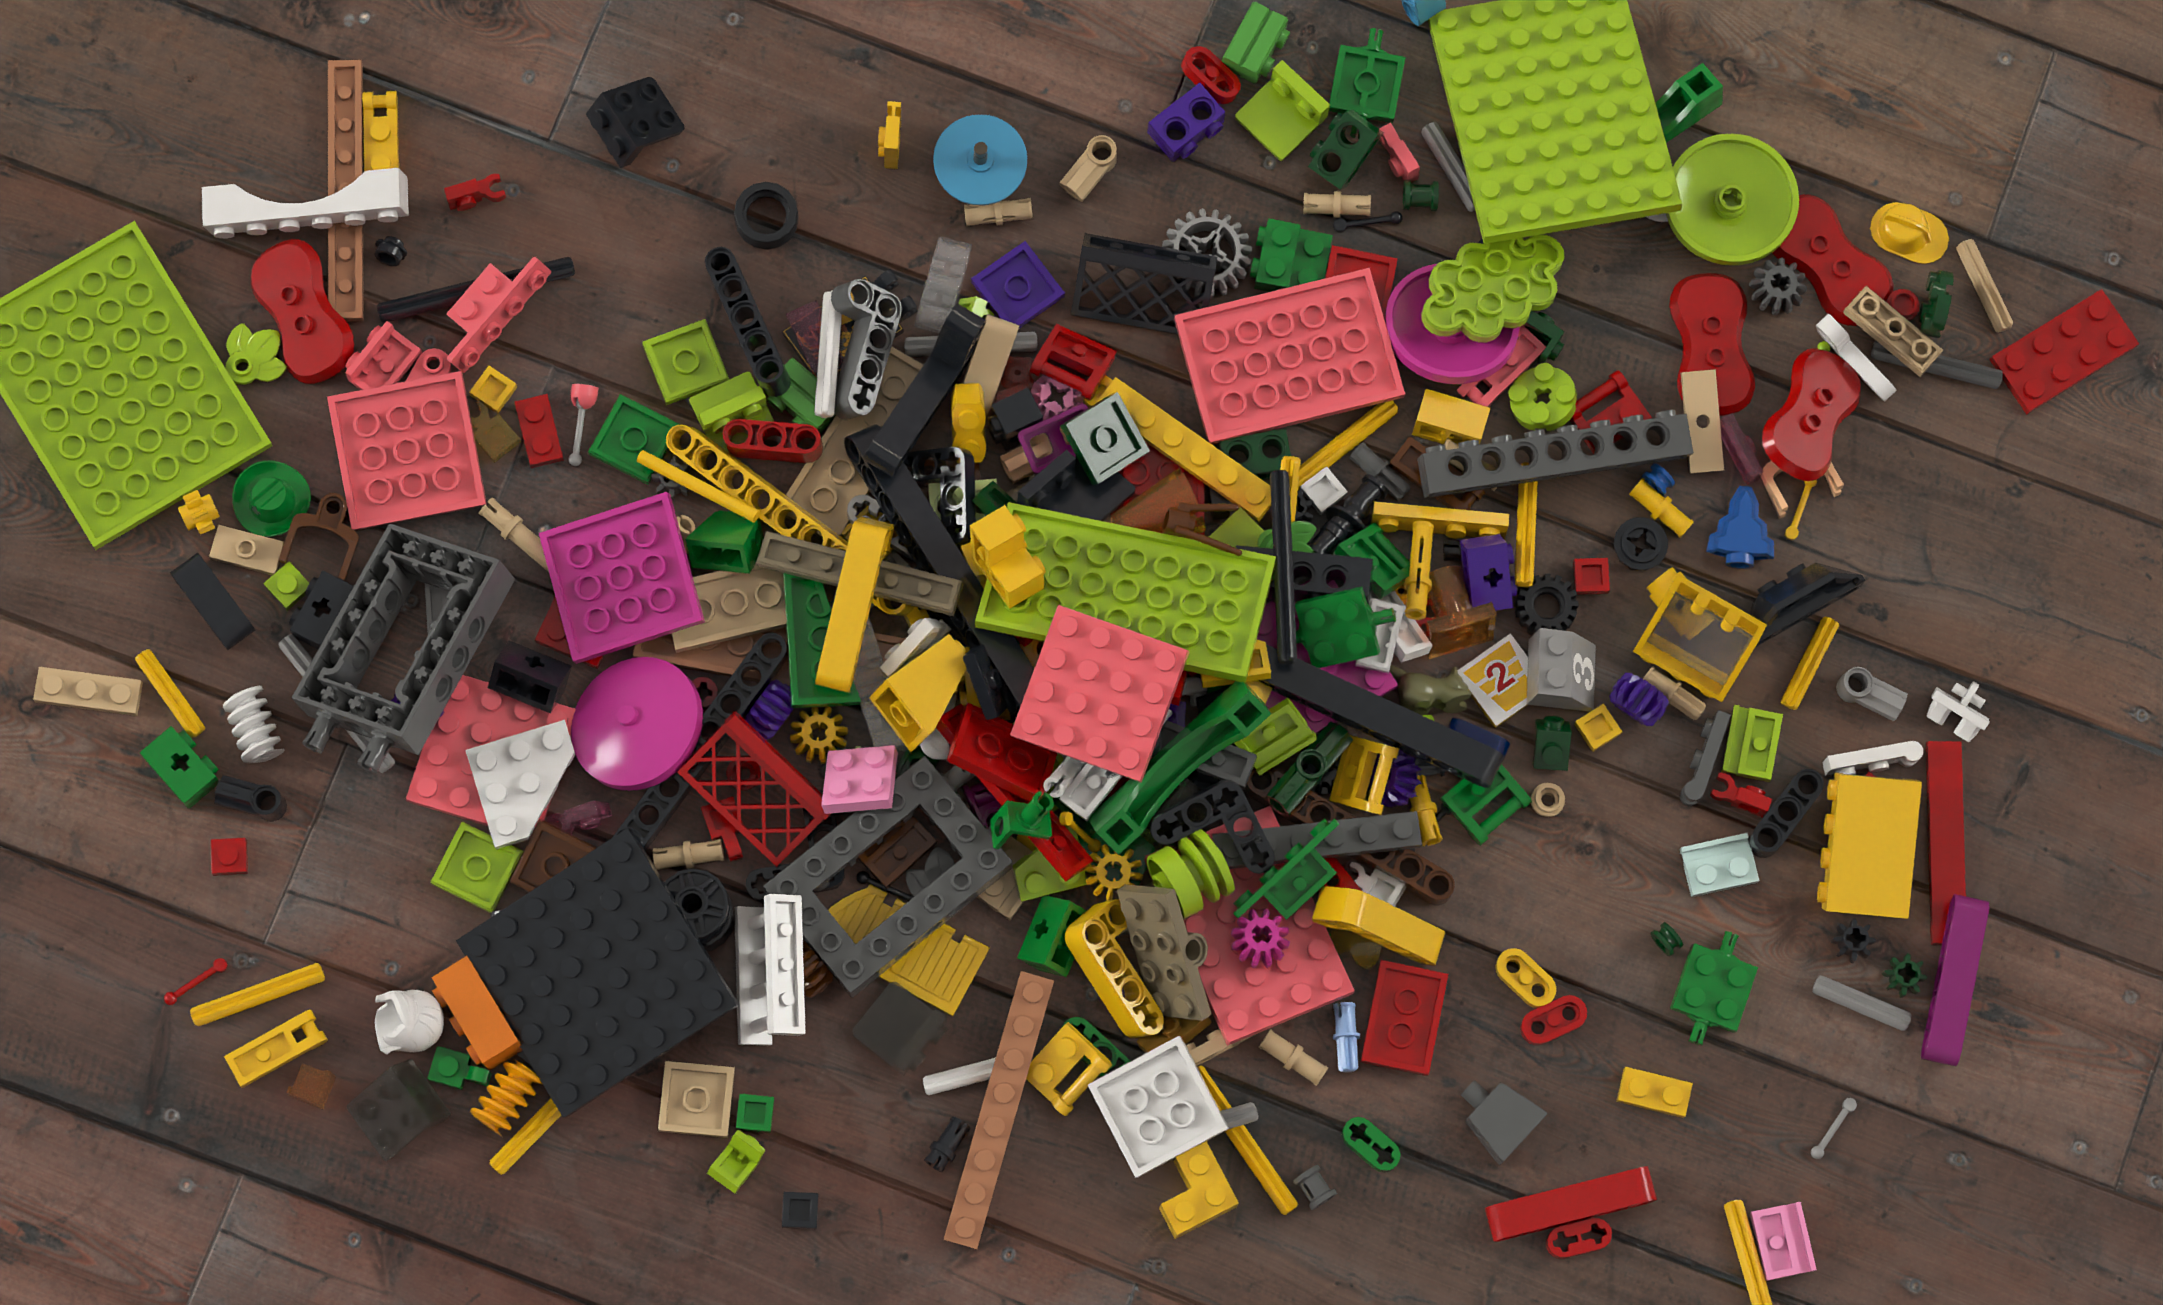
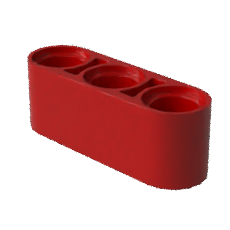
M734 419L725 425L722 432L727 450L738 458L813 463L823 453L820 433L814 426L808 424ZM737 433L748 435L747 440L742 444L731 442L732 437ZM776 435L782 438L781 442L775 447H769L764 444L765 440L770 436ZM805 438L815 440L814 446L810 449L804 450L799 448L798 445Z

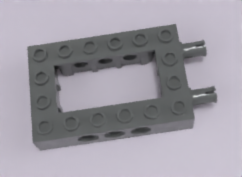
M389 523L292 696V699L309 717L316 719L302 744L308 749L322 754L335 728L339 727L371 738L357 763L369 772L372 770L373 773L378 772L383 759L391 747L419 755L515 581V578L498 559ZM416 581H420L449 591L446 596L448 600L436 622L433 621L431 623V631L420 651L416 650L414 654L415 660L404 680H400L396 687L395 694L401 703L398 704L386 700L376 692L369 694L358 690L357 687L413 586Z
M924 756L895 780L892 808L856 811L763 886L767 895H801L803 939L851 998L1012 869L1013 862L1002 848L993 849L991 825L989 827L983 826L957 795V790L976 775L956 765L945 774L939 773ZM919 806L929 816L931 824L933 826L937 825L950 841L951 848L955 853L958 851L962 859L855 944L812 891H820L830 884L829 880L847 865L852 867L857 863L856 858L873 844L877 843L879 845L883 842V836L902 821L904 823L909 821L914 815L915 808ZM1003 819L1001 820L999 827L1000 835L1003 830Z

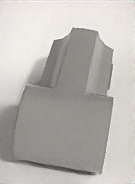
M1853 667L1840 677L1836 686L1839 697L1845 702H1856L1892 721H1895L1902 711L1908 695L1873 677L1867 669L1862 667ZM1853 677L1860 681L1862 685L1861 692H1855L1849 687V678Z

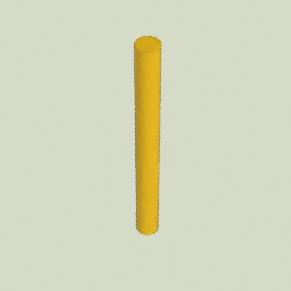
M644 450L639 453L637 462L753 523L759 518L760 510Z

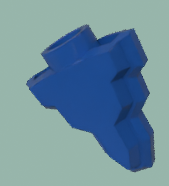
M1739 486L1729 502L1728 514L1719 519L1717 531L1709 535L1706 552L1726 557V566L1731 568L1748 569L1753 567L1754 560L1774 559V541L1767 537V524L1758 517L1759 503L1752 487Z

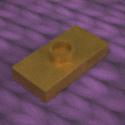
M1166 1016L1159 1033L1141 1037L1136 1042L1145 1053L1177 1036H1181L1186 1045L1212 1022L1209 1017L1201 1021Z

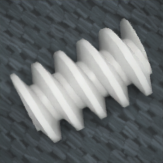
M262 686L241 690L233 694L223 704L225 712L231 713L227 718L229 724L236 725L232 729V734L234 737L240 738L236 745L239 750L244 751L241 759L245 763L268 761L285 751V749L273 748L275 744L281 741L280 736H269V733L277 727L276 724H265L264 722L272 716L271 711H260V708L268 703L266 698L256 699L255 695L263 690Z

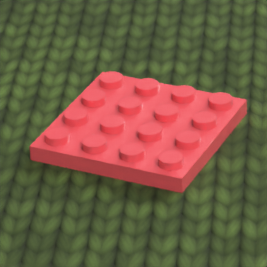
M461 371L327 397L350 524L353 530H362L388 525L389 523L393 524L487 505L463 373Z
M1058 605L1010 736L1142 783L1189 651Z
M462 675L443 710V715L439 717L422 748L406 801L488 826L465 750L565 720L571 738L572 719L576 709L557 703L550 714L487 688L489 682ZM550 802L546 809H544L539 820L542 819L545 821L550 806Z

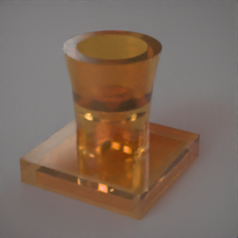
M1453 565L1430 572L1429 579L1432 581V589L1428 593L1427 601L1436 619L1427 621L1426 637L1433 645L1427 654L1428 658L1432 659L1492 641L1494 639L1496 622L1495 608L1492 602L1471 607L1463 568Z

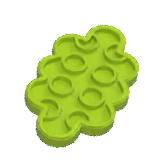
M1535 235L1526 240L1517 238L1487 244L1468 243L1463 245L1459 249L1455 260L1439 262L1432 269L1429 277V289L1433 295L1426 300L1421 313L1425 328L1432 334L1444 337L1462 331L1470 340L1487 343L1495 340L1500 335L1503 327L1518 328L1523 326L1527 322L1531 311L1546 309L1553 303L1558 291L1554 275L1560 270L1563 263L1564 249L1555 238L1548 235Z

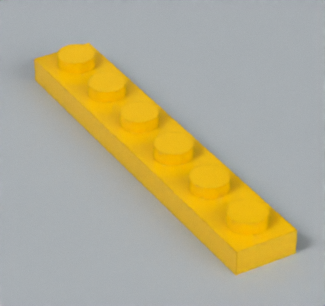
M1116 377L1097 402L1111 393L1118 392L1146 443L1233 504H1237L1239 508L1241 507L1247 514L1260 522L1271 507V488L1269 484Z

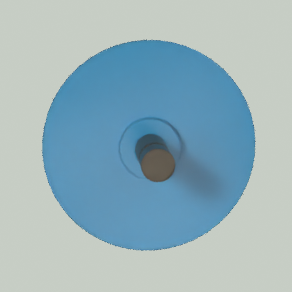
M990 115L966 116L949 125L939 137L933 155L934 170L941 186L955 199L970 205L983 206L995 204L1009 197L1020 186L1027 169V151L1018 132L1002 119Z

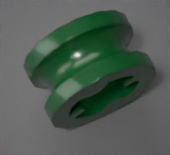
M1663 922L1660 925L1661 929L1659 931L1654 930L1650 934L1656 945L1670 957L1674 954V948L1680 949L1684 944L1676 931L1669 924Z

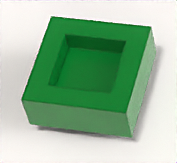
M739 1094L736 1130L771 1133L774 1097Z

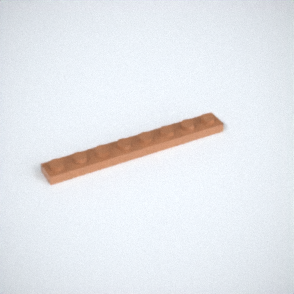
M362 60L328 61V196L342 190L363 174ZM343 222L333 223V226L328 228V301L346 322L364 321L363 225L351 226Z
M1023 971L1020 972L943 1240L974 1249L978 1248L1054 980Z

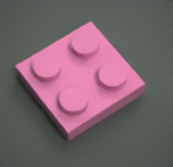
M895 745L828 751L821 805L824 813L892 808L898 758Z

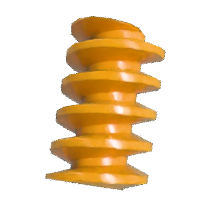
M515 1060L516 1064L504 1062L503 1067L508 1075L500 1073L495 1075V1079L500 1085L499 1087L494 1085L486 1087L492 1098L479 1097L478 1101L484 1109L471 1108L470 1110L475 1119L501 1137L502 1135L498 1131L499 1128L512 1129L506 1118L509 1116L519 1119L520 1117L515 1106L527 1108L528 1103L523 1095L535 1096L537 1094L531 1086L532 1082L542 1084L535 1072Z

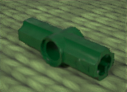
M1330 721L1316 737L1317 740L1299 754L1295 763L1265 796L1270 807L1279 814L1288 817L1311 789L1319 784L1323 775L1353 742L1348 731L1340 724ZM1305 763L1311 764L1316 768L1317 773L1307 774L1303 771L1301 765Z

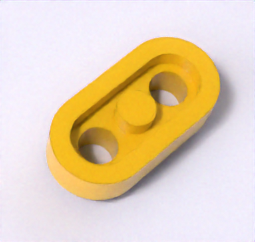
M1511 948L1502 952L1498 957L1495 965L1498 977L1527 1005L1539 1008L1552 1002L1556 995V984L1553 978L1524 951ZM1515 962L1519 967L1518 972H1509L1506 967L1507 963ZM1535 985L1541 986L1544 991L1543 996H1534L1532 987Z

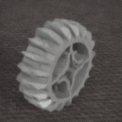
M1202 208L1199 210V218H1195L1194 214L1190 211L1186 214L1187 223L1178 218L1175 221L1176 229L1169 228L1166 235L1170 240H1164L1162 247L1179 250L1181 246L1187 249L1188 252L1201 254V252L1205 253L1207 249H1210L1213 244L1212 255L1210 256L1217 257L1215 270L1219 272L1224 270V272L1214 276L1211 299L1214 297V289H1218L1219 293L1224 296L1227 294L1226 284L1236 289L1238 287L1237 278L1245 279L1247 272L1244 268L1251 265V259L1247 255L1251 254L1252 247L1245 244L1249 238L1247 233L1238 234L1242 226L1240 222L1230 226L1231 216L1229 214H1226L1223 220L1218 219L1219 211L1215 209L1211 217H1206V211ZM1201 231L1211 232V234L1206 238H1198L1194 235L1192 237H1189L1190 235ZM1222 237L1228 241L1233 250V261L1226 258L1227 254L1219 248ZM1191 280L1183 286L1187 292L1191 287L1195 288L1194 296L1197 297L1201 294L1202 290H1205L1206 282Z

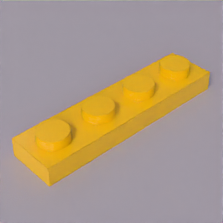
M1374 501L1370 525L1377 523L1383 529V532H1396L1398 530L1413 532V523L1428 521L1434 525L1433 533L1446 534L1449 538L1460 539L1465 536L1483 537L1500 534L1505 540L1509 527V514Z

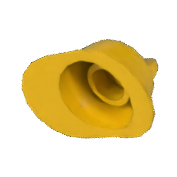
M1898 202L1886 204L1878 209L1872 218L1870 230L1872 238L1877 245L1890 253L1920 264L1933 263L1941 258L1948 248L1949 236L1947 228L1942 221L1931 213L1921 210L1912 204Z

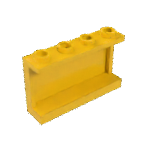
M1835 772L1834 780L1829 779L1827 799L1832 800L1831 814H1826L1824 819V834H1829L1828 847L1822 848L1820 859L1821 868H1825L1824 882H1819L1817 889V902L1822 903V909L1830 912L1909 918L1922 788L1921 781L1905 778L1893 779L1849 775Z

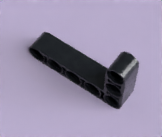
M955 304L942 326L931 355L873 439L863 457L864 461L891 477L896 474L966 369L987 320L960 304Z

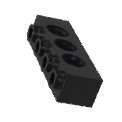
M1236 545L1237 549L1273 556V549ZM1292 551L1294 580L1300 576L1310 579L1305 585H1298L1294 582L1295 602L1362 586L1366 601L1369 604L1373 578V559ZM1272 580L1267 599L1275 603L1274 580ZM1332 580H1341L1345 583L1340 588H1332L1327 585Z

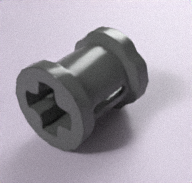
M1318 1164L1293 1180L1295 1186L1299 1185L1310 1201L1309 1207L1311 1210L1318 1208L1338 1194L1335 1189L1329 1188L1320 1174L1321 1168Z

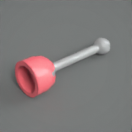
M572 384L571 401L579 409L573 453L568 458L572 466H578L582 462V457L579 453L585 410L595 404L599 390L598 387L592 385Z

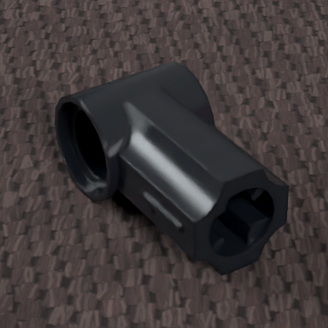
M225 775L218 781L215 790V805L259 816L270 822L282 818L287 810L286 799L271 785H258ZM268 796H275L276 803L274 807L270 810H262V801Z

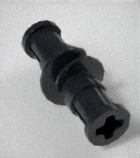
M1366 474L1362 478L1363 483L1353 494L1348 496L1342 507L1339 505L1327 507L1325 513L1328 521L1320 528V532L1315 538L1307 543L1314 553L1332 554L1340 543L1355 535L1352 530L1360 532L1366 528L1361 520L1365 519L1371 512L1370 509L1373 507L1374 501L1377 502L1379 499H1384L1389 494L1386 486L1378 478Z

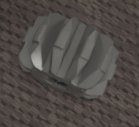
M1779 258L1776 266L1769 259L1765 261L1764 269L1760 267L1755 269L1753 274L1756 278L1750 281L1749 287L1756 290L1751 296L1753 301L1762 299L1759 307L1761 311H1764L1767 306H1771L1773 316L1778 315L1780 308L1786 314H1789L1793 310V305H1801L1803 299L1800 295L1806 293L1807 286L1801 284L1805 279V273H1794L1797 267L1796 263L1790 264L1789 268H1787L1783 258ZM1775 282L1777 286L1783 285V291H1781L1779 287L1773 288V283Z

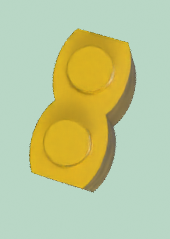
M979 383L955 384L951 392L952 447L967 449L972 453L974 463L982 462L986 454V417L983 389Z

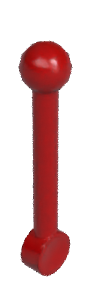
M222 958L216 959L213 967L175 992H167L164 995V1002L167 1005L175 1004L178 997L214 973L225 972L227 962Z

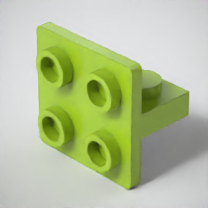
M748 371L689 399L690 405L705 435L726 451L728 450L722 432L728 422L734 419L774 422L761 386L757 387L751 373ZM737 433L732 437L731 442L742 444L747 440L748 435Z

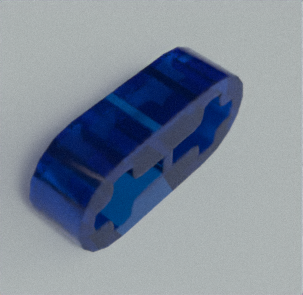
M1451 718L1448 724V728L1501 752L1505 759L1511 745L1506 739L1462 719Z

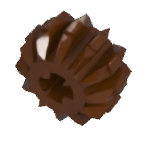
M803 940L805 997L813 998L818 993L820 994L827 989V986L833 981V975L806 941Z

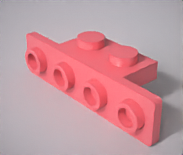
M533 257L516 278L511 281L490 263L446 314L468 332L447 356V360L462 373H465L470 367L474 366L490 343L501 335L502 329L514 316L522 311L527 300L545 284L547 277L551 274V270L539 259Z

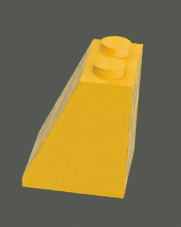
M950 634L887 678L869 697L910 752L915 750L935 730L967 669L963 660V656L967 653L966 649L958 640H954Z

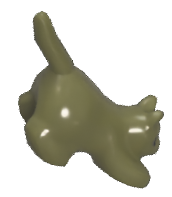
M1391 664L1389 671L1398 681L1397 693L1400 706L1420 715L1428 714L1432 708H1438L1447 713H1457L1467 709L1466 702L1463 700L1471 697V691L1468 690L1467 684L1464 683L1462 677L1458 674L1456 666L1452 668L1448 676L1433 678L1423 673H1407Z

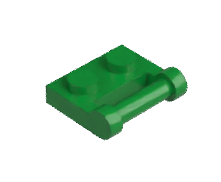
M1373 523L1340 543L1334 554L1373 559L1371 591L1379 599H1382L1405 584V579L1409 577L1410 561L1382 534L1383 529L1377 523Z
M1502 764L1490 788H1484L1463 779L1440 799L1467 830L1470 837L1480 846L1488 840V835L1518 809H1525L1532 803L1529 795ZM1507 789L1512 797L1478 825L1472 817Z

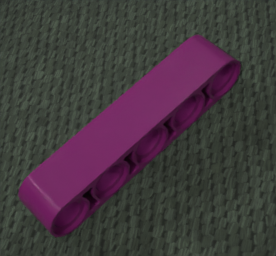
M1954 894L1951 899L1922 1043V1060L1955 1067L1958 1065L1989 914L1988 901Z

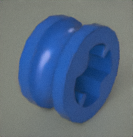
M1653 463L1650 467L1651 472H1644L1642 478L1664 496L1666 488H1672L1675 485V481L1663 467Z

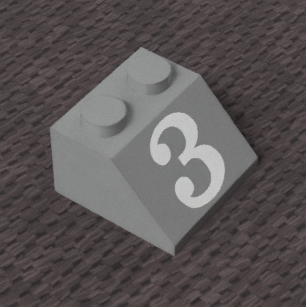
M1540 628L1528 639L1526 705L1589 712L1594 710L1596 645L1570 631Z

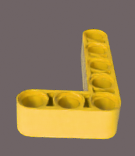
M861 516L852 525L815 685L847 693L850 692L882 558L888 554L893 537L894 524Z

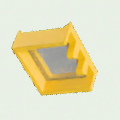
M1677 574L1633 652L1638 654L1645 662L1655 664L1666 670L1675 679L1685 681L1699 689L1706 697L1715 698L1723 702L1759 642L1767 624Z

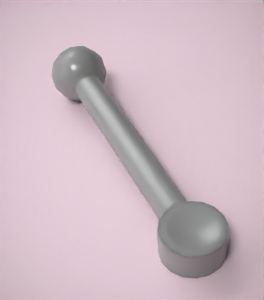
M1847 1098L1843 1101L1842 1111L1819 1145L1811 1149L1813 1158L1821 1159L1824 1156L1825 1147L1847 1114L1856 1109L1857 1103L1853 1098Z

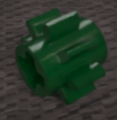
M1908 953L1904 956L1902 962H1899L1895 957L1890 959L1889 962L1893 969L1885 970L1882 973L1883 976L1889 977L1890 984L1886 988L1887 991L1892 988L1898 990L1900 998L1906 995L1908 989L1916 995L1920 992V988L1916 983L1923 982L1928 977L1921 974L1920 971L1923 961L1918 963L1910 961L1911 956ZM1903 969H1906V975L1912 976L1906 983L1903 976L1898 975Z

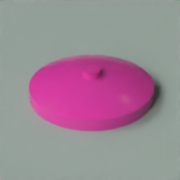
M1437 264L1419 268L1404 277L1390 295L1384 320L1393 352L1407 368L1435 382L1467 384L1491 376L1506 364L1515 349L1520 327H1503L1500 335L1495 340L1487 343L1470 340L1462 331L1448 337L1432 334L1425 328L1421 313L1426 300L1433 295L1429 289V277L1433 267Z
M636 657L618 662L600 673L581 695L572 719L571 740L575 755L582 767L602 784L614 789L627 791L655 786L676 773L689 759L697 745L703 722V708L699 693L692 681L680 669L662 659Z

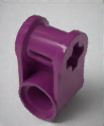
M982 782L970 787L967 784L962 786L971 812L983 826H987L988 822L1002 806Z

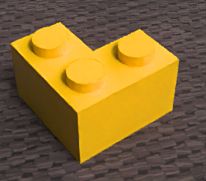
M1004 505L971 524L970 537L973 560L1010 609L1044 589V574L1046 570L1041 560L1036 555L1032 557L1026 549L1027 544L1024 539L1026 527L1016 513L1012 515Z
M1207 1141L1175 1157L1174 1164L1188 1190L1162 1203L1159 1210L1174 1239H1177L1237 1208L1239 1202Z

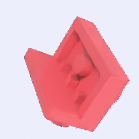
M386 321L382 327L378 325L371 331L367 338L368 344L362 352L359 353L357 351L350 357L345 366L347 368L345 374L348 381L360 390L395 384L401 380L422 354V350L397 332L393 324Z

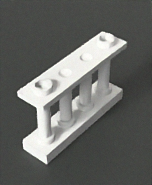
M768 894L764 896V907H734L737 1001L739 1003L737 1007L738 1045L770 1046L772 1045V1035L800 1036L805 1034L801 895Z

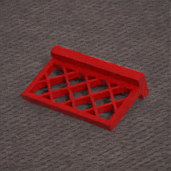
M736 710L677 771L680 776L776 867L823 819L826 820L832 814L824 813L821 806L823 794ZM725 733L736 742V756H716L715 743ZM712 747V756H703ZM740 747L749 756H740ZM712 761V780L697 781L688 772L696 762ZM716 761H736L737 780H716ZM740 761H756L761 766V780H740ZM765 771H766L773 779H765ZM737 785V804H722L716 799V786ZM741 785H761L762 804H741ZM765 785H781L786 790V803L765 804ZM704 786H712V794ZM790 795L799 803H790ZM790 808H805L814 818L805 827H790ZM730 809H737V818L729 811ZM741 809H762V828H747L741 822ZM765 809H786V827L766 828ZM799 832V833L790 841V833ZM753 833H762V842ZM766 833H786L787 845L777 856L766 846Z

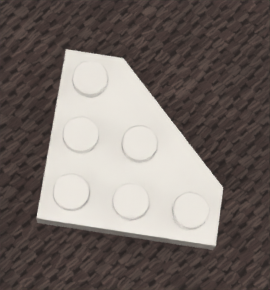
M565 720L465 750L495 849L529 840L536 823L554 795L564 772L571 764L575 751Z

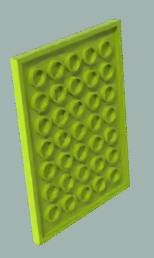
M1498 0L1444 9L1427 20L1484 244L1682 211V199L1627 0Z
M135 221L0 298V394L95 550L183 499L182 496L203 488L273 446Z

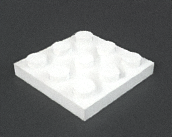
M1177 1036L1088 1084L1135 1178H1139L1174 1159L1176 1156L1229 1129L1181 1036Z

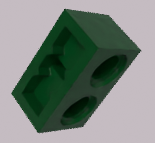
M1353 110L1346 111L1344 114L1339 112L1334 117L1328 127L1332 132L1325 142L1320 140L1309 155L1313 160L1308 167L1340 190L1349 185L1384 134V132ZM1349 125L1357 127L1360 132V138L1357 143H1352L1346 138L1345 131ZM1331 152L1336 153L1341 159V166L1338 170H1332L1327 164V156Z
M1275 429L1220 441L1218 444V449L1227 456L1233 451L1243 452L1247 460L1240 465L1262 480H1269L1272 471L1280 470L1283 457L1291 456L1286 429ZM1266 446H1275L1280 451V455L1277 458H1268L1263 454L1262 449Z

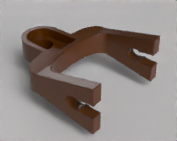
M326 494L320 501L316 515L300 513L293 517L279 557V563L284 565L287 563L296 532L299 529L310 527L326 530L344 539L349 546L338 576L339 579L346 582L359 537L355 530L343 524L347 512V503L340 494ZM335 502L340 507V510L336 514H331L327 511V507Z

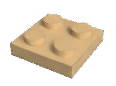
M665 1061L658 1131L728 1138L735 1067Z

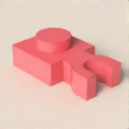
M1391 122L1379 128L1384 132L1379 140L1390 154L1388 163L1397 178L1401 176L1403 180H1410L1411 183L1418 180L1420 166L1405 142L1400 140Z

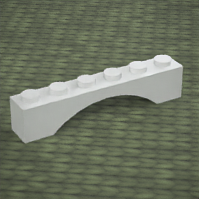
M399 168L365 171L353 183L337 193L320 200L305 203H278L263 200L247 193L235 184L202 187L203 227L216 238H232L234 233L247 232L250 235H264L267 233V230L279 229L283 232H295L303 226L327 229L331 228L333 223L343 222L347 225L358 226L365 224V220L378 219L380 222H395L398 220V217L409 216L408 178Z

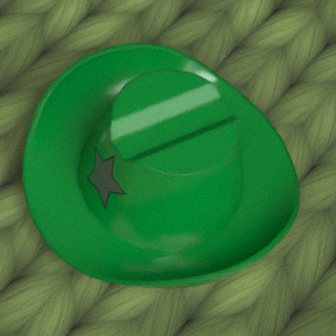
M270 460L260 461L247 467L237 478L232 493L233 509L238 521L249 532L264 537L277 536L288 532L293 517L300 513H307L311 501L310 488L305 478L293 467Z

